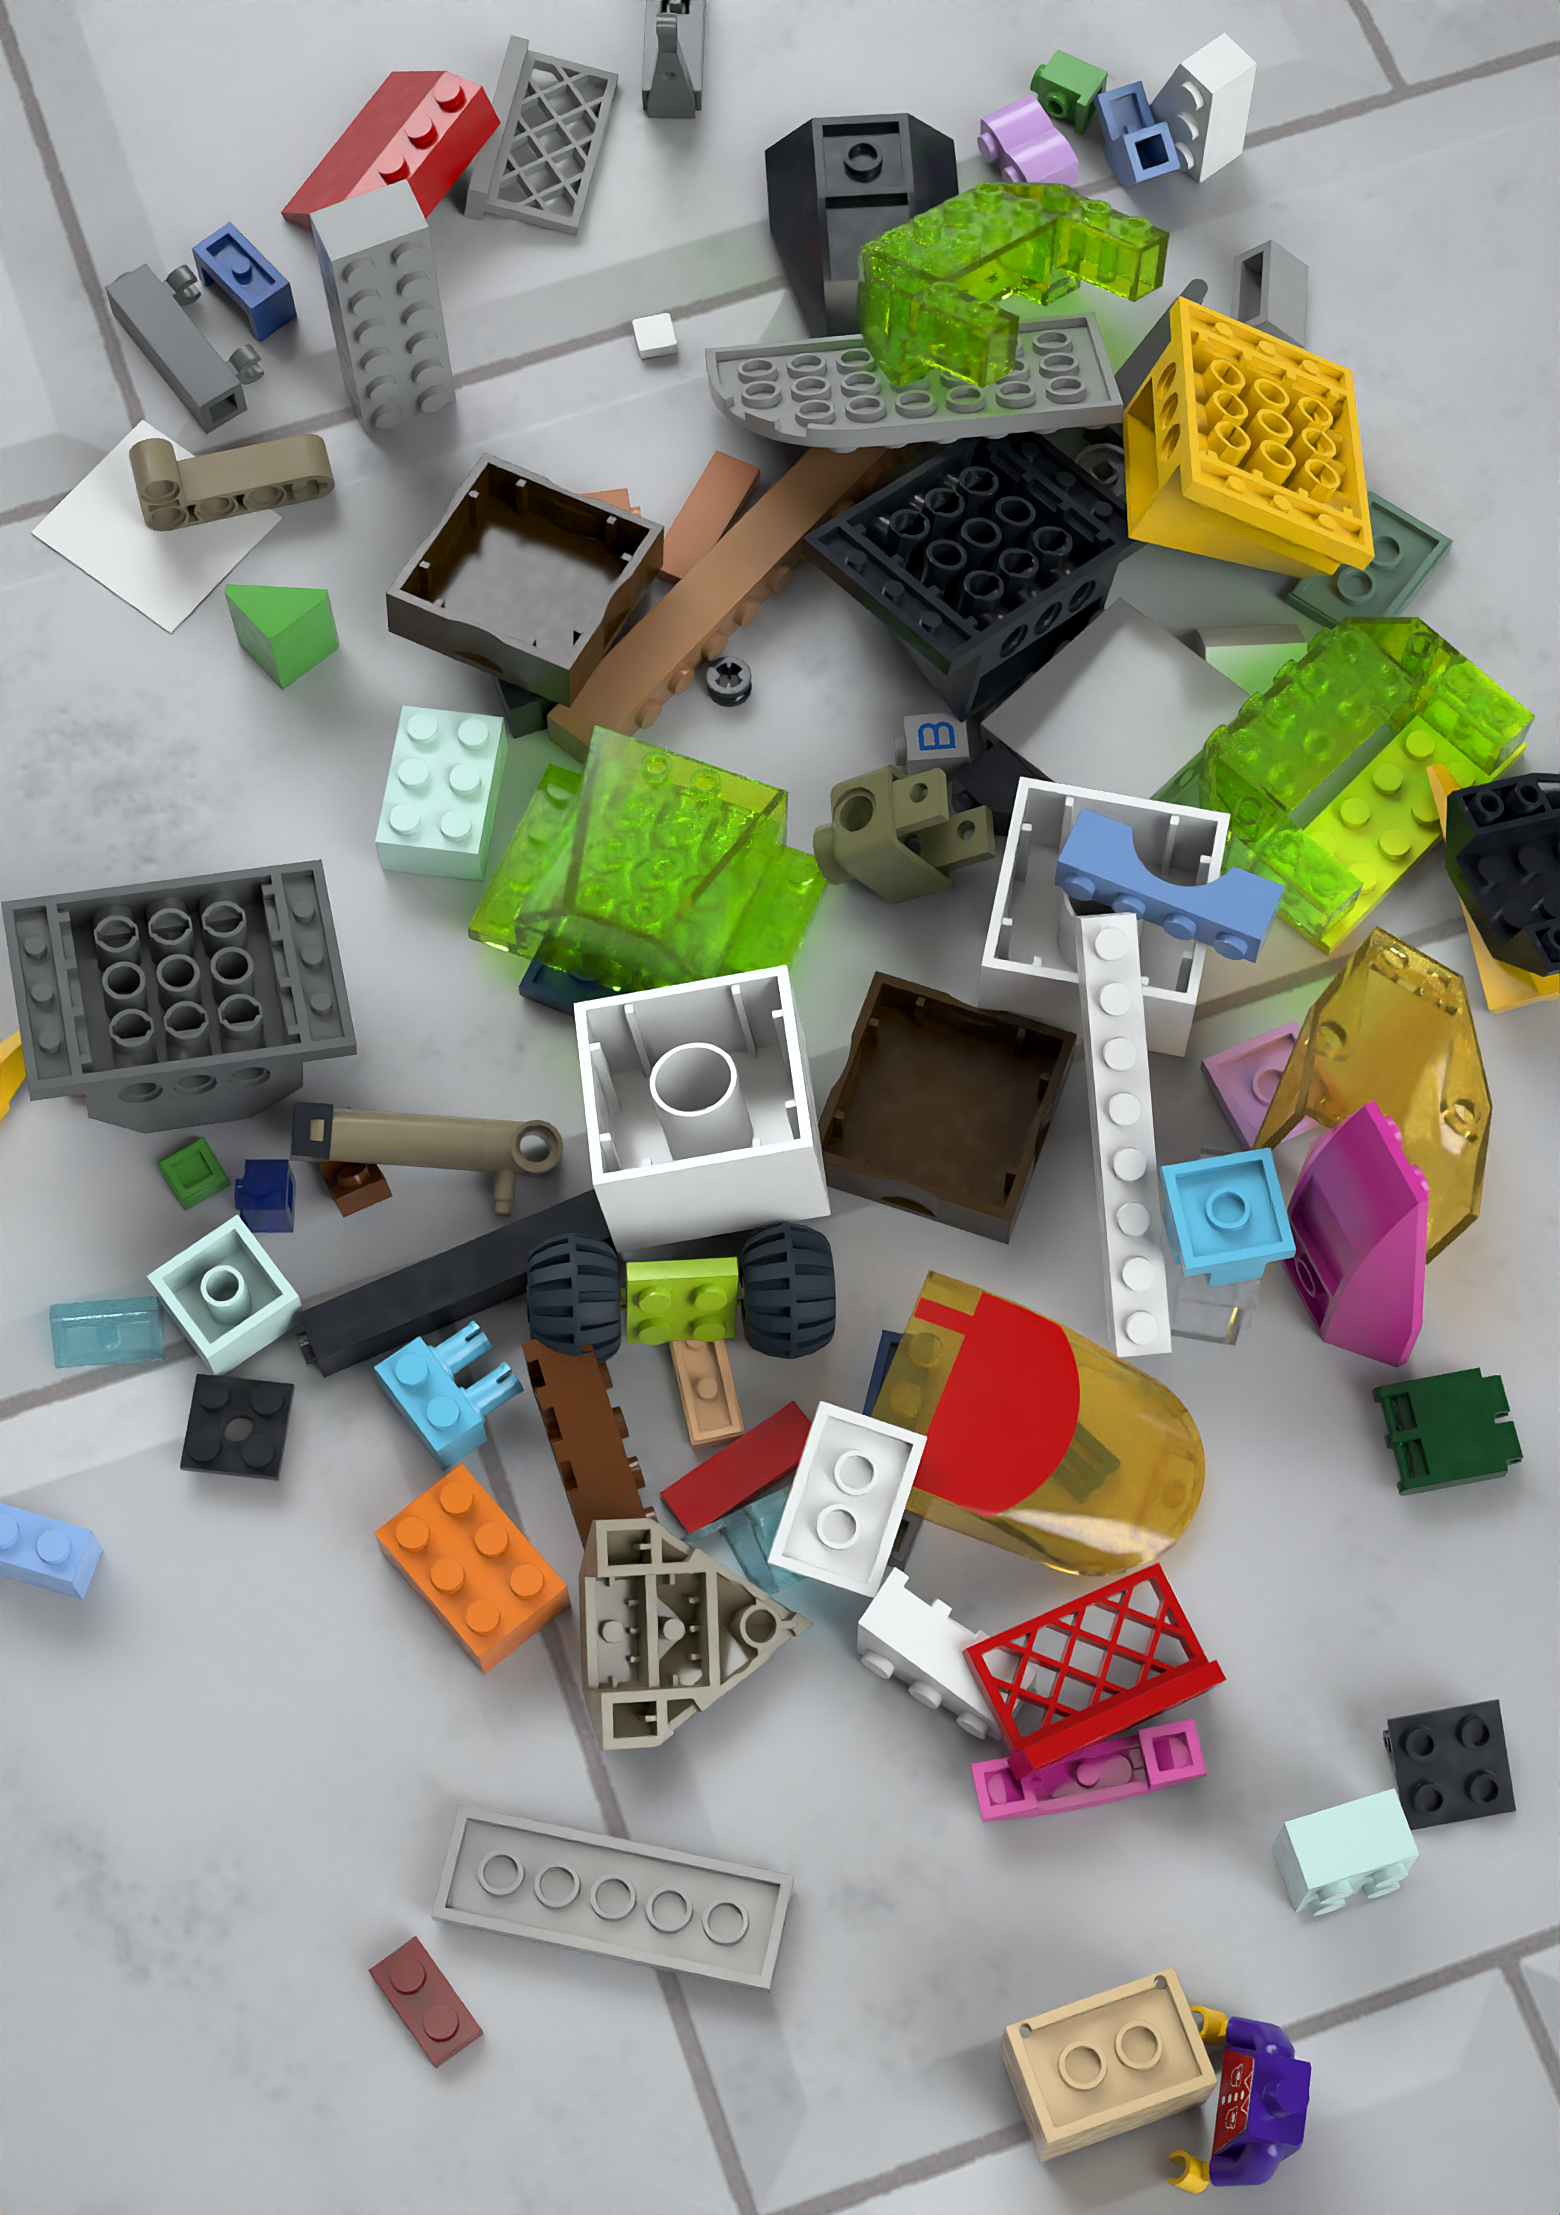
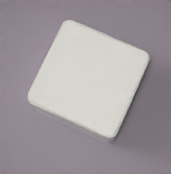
M664 313L632 321L633 334L640 359L677 352V341L670 314Z

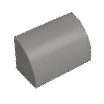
M1272 239L1234 257L1231 318L1299 348H1304L1309 266Z

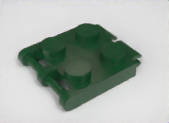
M1480 1367L1383 1385L1372 1390L1374 1402L1381 1403L1389 1433L1384 1436L1387 1449H1393L1401 1481L1397 1482V1488L1400 1496L1505 1477L1508 1472L1507 1465L1522 1462L1521 1459L1524 1458L1514 1421L1495 1424L1494 1419L1506 1417L1509 1415L1508 1412H1511L1501 1375L1482 1377ZM1392 1401H1395L1397 1409L1396 1416L1393 1409ZM1397 1421L1399 1425L1402 1427V1431H1399ZM1404 1447H1407L1411 1461L1410 1468L1408 1465Z

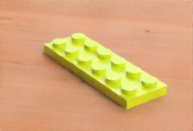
M1447 684L1259 875L1285 886L1277 916L1326 956H1329L1444 837L1426 767L1445 764L1461 789L1498 781L1524 755L1527 744L1459 691Z

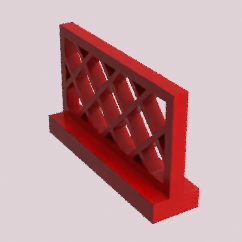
M1159 1562L962 1651L1011 1752L1012 1757L1007 1762L1016 1781L1208 1693L1227 1680L1217 1660L1208 1661ZM1147 1581L1150 1582L1160 1602L1155 1618L1128 1607L1133 1588ZM1122 1593L1119 1603L1109 1600V1598ZM1096 1606L1115 1614L1108 1639L1080 1629L1087 1608ZM1074 1614L1071 1625L1060 1621ZM1166 1616L1170 1624L1164 1622ZM1124 1618L1151 1629L1144 1654L1117 1644ZM1047 1627L1067 1636L1060 1662L1032 1651L1038 1630ZM1162 1633L1179 1640L1189 1661L1174 1667L1154 1659L1160 1634ZM1026 1636L1023 1647L1012 1643ZM1076 1640L1104 1650L1096 1676L1069 1666ZM999 1649L1019 1657L1011 1684L993 1677L982 1655ZM1113 1654L1141 1665L1135 1686L1126 1689L1106 1681ZM1028 1661L1056 1672L1048 1698L1020 1688ZM1150 1669L1161 1673L1147 1680ZM1065 1676L1093 1687L1087 1708L1077 1711L1057 1702ZM1102 1691L1113 1695L1099 1702ZM1000 1692L1008 1694L1005 1702ZM1016 1698L1045 1709L1039 1729L1024 1737H1021L1011 1716ZM1054 1713L1065 1717L1050 1724Z

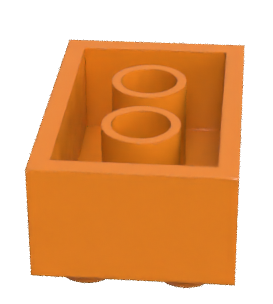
M462 1463L374 1532L381 1552L484 1675L571 1605L567 1585Z

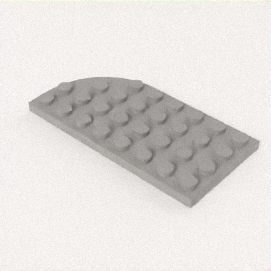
M1095 312L705 349L710 394L716 407L727 418L742 428L760 436L796 445L825 447L835 453H849L855 451L858 447L883 446L894 449L903 447L908 443L925 441L947 444L956 441L958 438L978 436L988 439H999L1007 436L1009 433L1030 431L1037 434H1050L1058 429L1072 427L1101 429L1109 424L1123 423V402Z

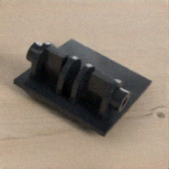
M1498 1699L1387 1719L1388 1730L1383 1731V1741L1387 1753H1392L1399 1801L1410 1830L1516 1811Z

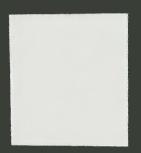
M142 420L31 533L169 633H172L282 517L271 509L170 531H154L148 528L145 524L129 459V450L139 441L161 438L171 442L177 461L195 456Z

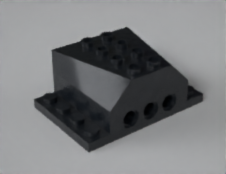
M1030 431L1009 433L1007 436L999 439H988L982 436L963 438L802 537L799 552L884 623L962 723L1019 685L1027 674L1033 671L1038 672L1051 660L1053 653L1061 643L1066 640L1072 641L1086 628L1090 618L1104 608L1118 564L1149 543L1128 538L1127 503L1041 434Z

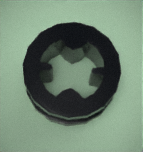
M732 656L721 657L713 661L708 667L706 674L708 695L713 702L724 707H735L744 703L751 695L752 690L750 667L745 661ZM727 675L730 680L731 675L738 676V685L731 687L730 683H727V687L720 686V677Z

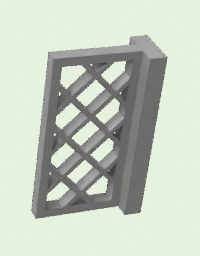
M511 35L492 101V106L501 124L478 152L468 187L464 216L483 221L485 212L577 236L619 74L528 50V39ZM533 68L553 73L559 83L541 91L531 77ZM585 83L605 87L604 96L586 103L576 88ZM527 90H528V92L531 94V96L525 98V97H526ZM567 93L577 108L558 116L548 100ZM538 105L549 121L530 129L522 118L521 113ZM599 111L598 118L595 116L594 112ZM585 118L594 134L576 141L566 125ZM518 129L521 134L515 136L516 130ZM556 130L566 144V147L548 154L538 138ZM528 143L538 157V160L519 167L510 152ZM589 149L588 156L584 153V150ZM574 156L584 171L566 180L555 164ZM507 167L510 172L504 175ZM546 169L557 185L537 193L527 177ZM518 182L528 197L518 203L499 199L498 195L500 189ZM579 187L578 194L576 195L573 189ZM564 194L573 207L571 218L551 213L545 202Z

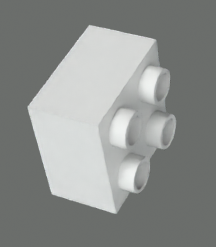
M1020 777L981 965L977 1007L992 1011H1006L1076 1033L1078 1038H1083L1073 917L1112 914L1116 912L1112 907L1092 899L1088 901L1075 899L1068 895L1061 887L1054 885L1058 858L1082 807L1132 826L1134 848L1144 867L1154 876L1167 883L1187 887L1200 886L1219 879L1230 814ZM1143 919L1137 920L1147 1050L1185 1057L1207 944L1194 939H1177L1169 935L1161 926Z
M787 965L574 1003L593 1186L617 1253L831 1215L805 1035Z

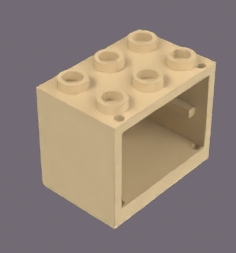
M1174 1967L1006 2026L999 2047V2052L1040 2163L1205 2104L1218 2083ZM1022 2027L1028 2028L1030 2035L1022 2037L1019 2029Z

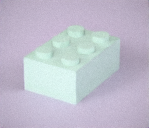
M402 705L375 840L382 870L483 882L508 749L503 717Z

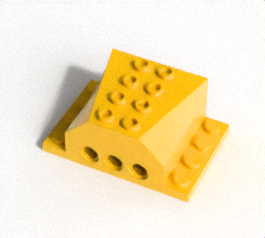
M1179 296L1169 311L1171 341L1123 412L1128 538L1302 579L1333 575L1340 564H1348L1364 571L1375 555L1352 370Z

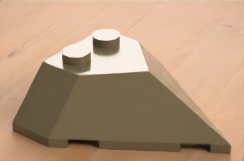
M651 1518L592 1520L578 1578L582 1691L599 1749L619 1750L658 1747L674 1734L673 1731L698 1711L703 1712L769 1660L774 1651L793 1636L798 1637L814 1623L772 1599L768 1593L698 1548H694L668 1532L667 1528Z

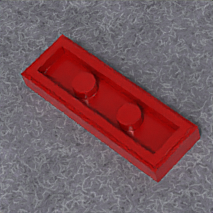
M793 1400L660 1492V1499L689 1538L694 1541L797 1469L812 1423Z

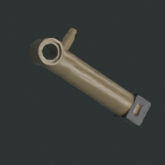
M297 1101L293 1107L290 1161L316 1163L340 1161L495 1173L493 1195L495 1214L502 1217H509L512 1214V1203L515 1201L516 1174L528 1178L540 1177L557 1164L563 1151L562 1137L558 1130L549 1122L542 1120L523 1122L333 1107L334 1104ZM531 1135L540 1137L547 1145L548 1153L546 1159L542 1162L534 1163L524 1158L520 1149L522 1138Z

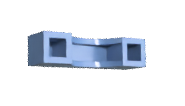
M1083 807L1058 858L1054 885L1061 887L1068 895L1082 901L1095 900L1112 907L1116 913H1135L1136 920L1143 919L1161 926L1169 935L1177 939H1194L1214 947L1217 953L1228 959H1245L1252 963H1256L1279 911L1285 888L1281 884L1235 866L1222 877L1208 884L1187 887L1167 883L1150 873L1139 860L1133 844L1132 826Z

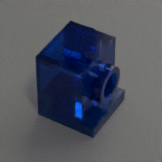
M245 1159L243 1178H236L234 1201L236 1210H240L241 1220L251 1233H294L296 1180L288 1159Z

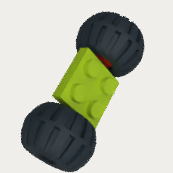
M779 1223L762 1228L744 1240L740 1250L739 1283L737 1257L626 1263V1288H620L617 1257L614 1249L609 1244L595 1237L576 1233L555 1236L535 1246L528 1255L526 1297L528 1323H530V1339H537L541 1344L553 1351L571 1356H581L594 1352L597 1363L600 1365L612 1358L620 1348L621 1311H626L625 1328L627 1344L645 1343L648 1345H659L667 1341L699 1340L701 1342H714L725 1338H735L737 1305H741L745 1339L753 1349L765 1355L783 1359H796L810 1355L825 1347L832 1340L835 1331L836 1290L831 1247L827 1238L822 1233L808 1226L794 1223ZM592 1344L594 1351H581V1346Z

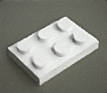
M820 1401L766 1564L873 1600L878 1593L928 1437Z

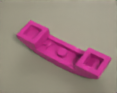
M1194 1718L1139 1729L1137 1735L1100 1742L1016 1781L1007 1762L1012 1756L970 1764L982 1822L1029 1818L1098 1806L1164 1790L1207 1775Z

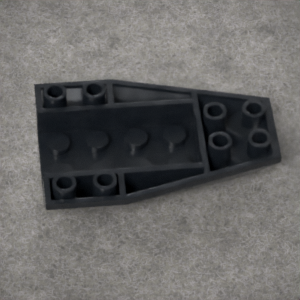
M909 113L811 118L765 150L770 235L809 339L940 327L961 227L954 140Z
M1529 773L1452 791L1447 796L1445 870L1492 958L1541 977L1560 973V774Z

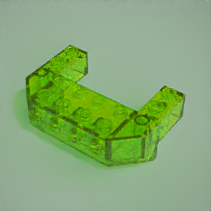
M1029 182L979 183L962 194L946 200L935 208L919 214L908 222L886 231L881 236L861 245V252L858 258L859 278L856 311L863 344L891 384L898 388L938 368L984 389L1012 373L1015 366L1020 316L1000 308L997 304L998 302L1016 293L1046 307L1080 288L1081 280L1131 302H1136L1163 286L1170 233L1151 225V222L1145 218L1129 216L1111 208V205L1105 201L1091 200L1072 192V189L1065 184Z
M1345 617L1333 630L1327 626L1324 627L1311 640L1307 647L1308 653L1299 662H1296L1294 659L1286 662L1273 678L1272 682L1274 685L1264 695L1259 691L1252 694L1238 712L1240 717L1229 728L1225 724L1217 727L1203 745V748L1207 751L1198 778L1199 808L1230 814L1220 869L1221 876L1235 866L1285 886L1279 909L1318 943L1353 910L1364 883L1289 819L1290 813L1384 723L1398 735L1418 715L1490 776L1523 744L1535 718L1534 714L1419 617Z

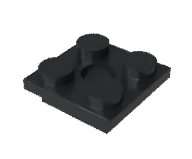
M197 1374L180 1469L183 1471L279 1481L295 1390L294 1384ZM245 1418L253 1422L252 1432L243 1440L232 1441L224 1436L227 1425L235 1419Z

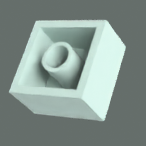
M238 1214L147 1276L161 1305L211 1373L216 1376L225 1375L299 1324L301 1321L298 1313L304 1311L298 1294Z
M1395 1788L1284 1822L1272 1845L1295 1912L1311 1908L1313 1915H1321L1339 1909L1346 1905L1345 1897L1361 1891H1365L1368 1898H1375L1399 1889V1881L1408 1876L1409 1869L1419 1856Z

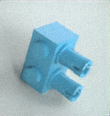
M473 1320L465 1328L435 1348L431 1345L427 1346L419 1336L374 1367L381 1389L442 1471H445L488 1441L484 1428V1423H486L484 1417L516 1394L524 1391L519 1379L515 1374H510L512 1372L511 1368L505 1362L501 1363L498 1368L466 1390L463 1387L458 1388L453 1382L455 1380L453 1377L455 1373L493 1349L483 1332L479 1333L480 1327Z

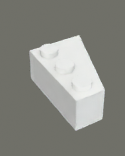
M1225 33L1181 62L1150 105L1155 125L1167 121L1181 166L1179 170L1187 171L1199 184L1240 156L1243 150L1257 63Z
M894 1567L858 1622L857 1652L863 1655L861 1662L869 1670L883 1678L889 1679L893 1674L909 1684V1693L924 1705L937 1709L940 1704L958 1715L956 1722L975 1737L985 1739L989 1735L1000 1742L1003 1736L962 1654V1651L966 1648L990 1638V1636L981 1630L975 1634L949 1618L948 1615L952 1608L941 1600L935 1599L930 1606L903 1587L909 1577ZM999 1649L982 1655L991 1675L1011 1684L1019 1658ZM1028 1664L1020 1688L1031 1692L1035 1687L1038 1672ZM1000 1692L1005 1702L1008 1694ZM1016 1698L1011 1714L1013 1720L1025 1701Z

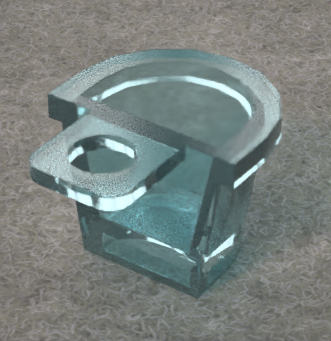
M792 1485L681 1538L682 1541L690 1545L719 1531L721 1536L724 1535L748 1581L768 1593L769 1596L807 1578L766 1564Z

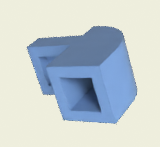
M1141 80L1093 97L1107 143L1102 146V149L1113 174L1122 185L1129 187L1181 168L1167 121L1155 125Z

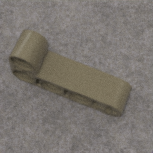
M302 434L179 461L176 460L171 442L161 438L139 441L129 450V459L144 521L147 527L154 531H170L311 501L326 496L335 486L325 442L322 437L314 434Z

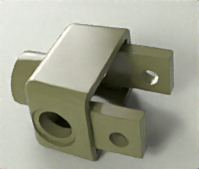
M890 764L836 784L830 794L832 822L817 827L813 834V849L817 865L824 878L830 884L836 886L857 879L890 903H899L952 889L954 887L953 870L996 857L992 810L983 805L949 816L946 773L940 768L909 776ZM975 826L973 835L968 839H964L965 832L970 827ZM918 838L921 843L919 855L915 854L903 843L909 839Z

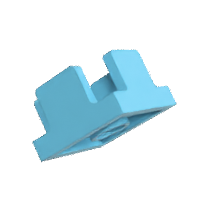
M1270 1147L1161 1167L1160 1177L1166 1200L1163 1220L1174 1265L1181 1264L1184 1277L1206 1273L1208 1286H1219L1260 1278L1263 1276L1265 1265L1268 1262L1294 1258L1296 1247Z

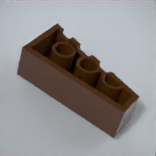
M537 1339L521 1343L529 1381L584 1552L592 1520L651 1518L659 1523L653 1506L644 1509L638 1489L645 1488L646 1485L637 1456L627 1458L622 1439L628 1438L629 1432L621 1407L612 1408L606 1390L613 1388L606 1361L598 1365L594 1352L581 1356L558 1353L541 1344ZM592 1344L581 1346V1351H594Z

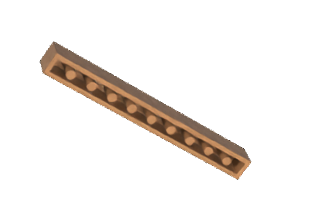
M921 442L908 443L903 447L894 449L883 446L858 447L855 451L849 453H835L829 448L811 447L600 661L571 707L568 708L558 703L547 714L550 740L594 774L607 762L612 764L617 761L626 750L628 740L640 728L647 729L658 718L662 705L673 694H682L692 683L695 672L706 660H715L725 649L728 638L740 626L743 628L747 627L758 615L761 604L772 593L779 594L789 584L793 571L804 560L809 561L799 552L802 537L861 502L868 494L872 495L882 489L888 480L889 473L900 462H908L919 449Z

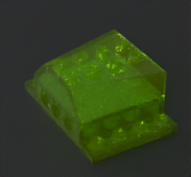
M593 725L580 774L552 764L548 765L468 926V937L531 961L533 957L543 960L544 965L568 974L569 970H572L580 975L595 978L596 984L616 991L623 988L630 991V993L787 965L790 972L829 882L822 875L814 855L786 846L788 791Z

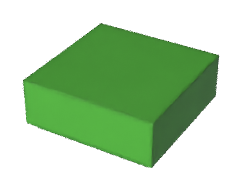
M204 1136L157 1162L160 1171L184 1211L231 1185L227 1174Z

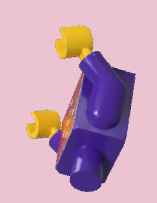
M1194 2005L1190 2007L1191 2012L1200 2013L1204 2018V2026L1200 2032L1203 2043L1219 2045L1226 2039L1228 2044L1224 2050L1210 2163H1207L1205 2160L1184 2150L1178 2149L1173 2151L1168 2159L1179 2165L1186 2166L1183 2175L1179 2178H1168L1167 2182L1192 2194L1202 2192L1210 2181L1215 2187L1261 2185L1271 2179L1280 2162L1298 2151L1302 2146L1307 2106L1310 2100L1311 2064L1310 2062L1294 2059L1295 2049L1285 2031L1279 2026L1232 2016L1228 2021L1225 2013L1220 2010Z

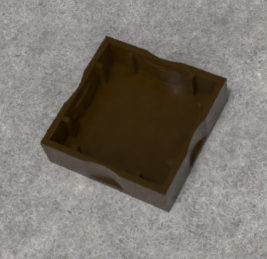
M484 452L450 500L441 523L419 544L387 590L388 631L570 708L662 568L664 526L605 501L572 493L544 476Z
M875 971L851 1035V1047L846 1066L830 1091L818 1123L827 1186L1008 1245L1074 1059L1077 1034L1006 1011H992L974 1007L961 1002L946 992Z

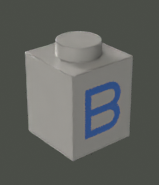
M953 712L904 715L903 734L894 736L896 766H905L906 775L909 776L940 768L946 773V782L953 781V775L969 764L970 755L966 720L961 723Z

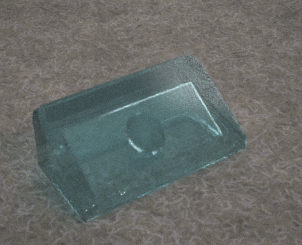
M156 1296L50 1305V1324L56 1369L165 1360L164 1309L159 1298Z

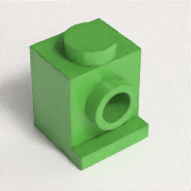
M1057 49L1047 65L1041 64L1037 68L1030 84V90L1038 94V102L1043 109L1054 117L1064 118L1075 123L1074 132L1083 135L1097 114L1093 97L1106 92L1108 72Z

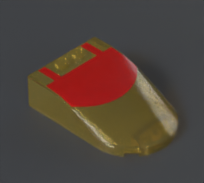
M932 1270L928 1271L870 1416L876 1420L928 1437L905 1509L924 1516V1520L1070 1574L1098 1577L1126 1573L1127 1569L1142 1565L1154 1558L1158 1559L1177 1543L1192 1522L1198 1509L1205 1481V1455L1200 1433L1192 1416L1181 1400L1158 1379L1121 1357H1116L1114 1353L1067 1326L1024 1305Z

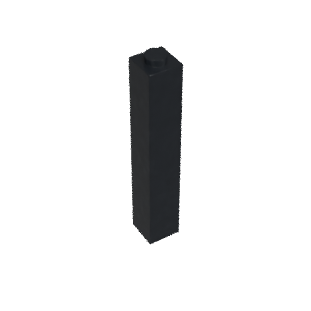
M595 1189L299 1312L298 1316L304 1331L295 1334V1338L306 1364L317 1361L325 1378L415 1340L419 1336L427 1335L526 1293V1285H528V1255L535 1246L549 1238L566 1233L592 1236L609 1244L615 1253L618 1254Z

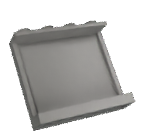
M1119 597L1107 609H1101L1090 618L1086 628L1072 641L1066 640L1061 643L1053 653L1051 660L1038 672L1033 671L1027 674L1019 683L1016 692L1002 704L997 703L985 713L980 723L982 751L986 752L1001 741L1030 773L1039 780L1173 804L1255 728L1256 698L1123 598Z

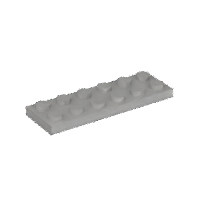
M459 1804L431 1918L433 1921L770 1993L794 1884V1875Z

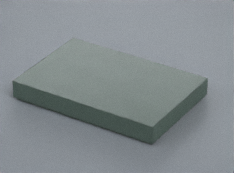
M1369 490L1367 497L1375 557L1364 571L1348 564H1340L1333 575L1300 578L1288 593L1286 604L1370 655L1449 553L1453 540Z

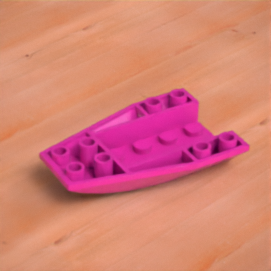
M1372 1101L1359 1108L1310 1144L1286 1211L1296 1252L1294 1258L1280 1261L1323 1342L1397 1368L1407 1363L1422 1329L1428 1196L1430 1195V1189L1420 1167L1416 1164L1410 1166L1401 1149L1403 1140L1397 1124L1392 1117H1384L1376 1102Z

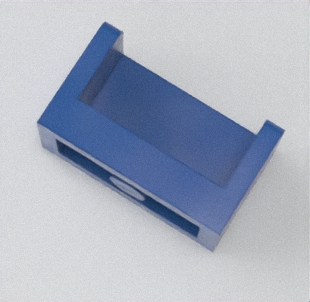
M228 222L192 248L200 281L206 287L217 282L248 314L252 333L259 341H263L297 316L290 282L231 222Z

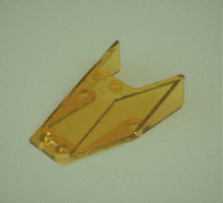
M1376 926L1309 1008L1251 1151L1269 1147L1272 1151L1305 1118V1115L1313 1118L1322 1126L1331 1129L1365 1104L1375 1101L1384 1117H1392L1397 1124L1403 1140L1401 1149L1410 1166L1416 1164L1420 1167L1429 1185L1430 1195L1428 1196L1425 1262L1428 1265L1479 1218L1493 1105L1463 976Z

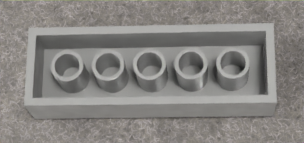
M407 179L309 213L344 387L365 434L378 429L392 428L402 420L424 412L438 411L446 404L456 401L429 225Z

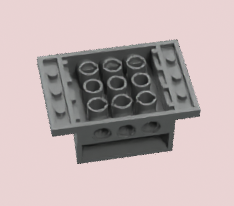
M322 859L1 902L30 1101L85 1094L88 1118L146 1134L250 1119L303 1087V1062L357 1055V1043Z

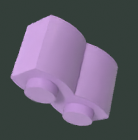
M1028 95L980 119V136L977 137L979 150L988 163L994 161L1001 170L1003 183L1012 196L1018 195L1026 205L1030 206L1078 182L1079 160L1066 138L1054 128L1047 113L1033 96Z

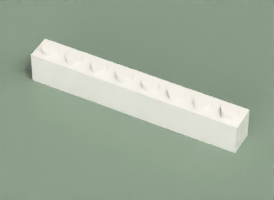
M1123 912L1073 917L1109 1349L1116 1357L1171 1353L1136 914Z

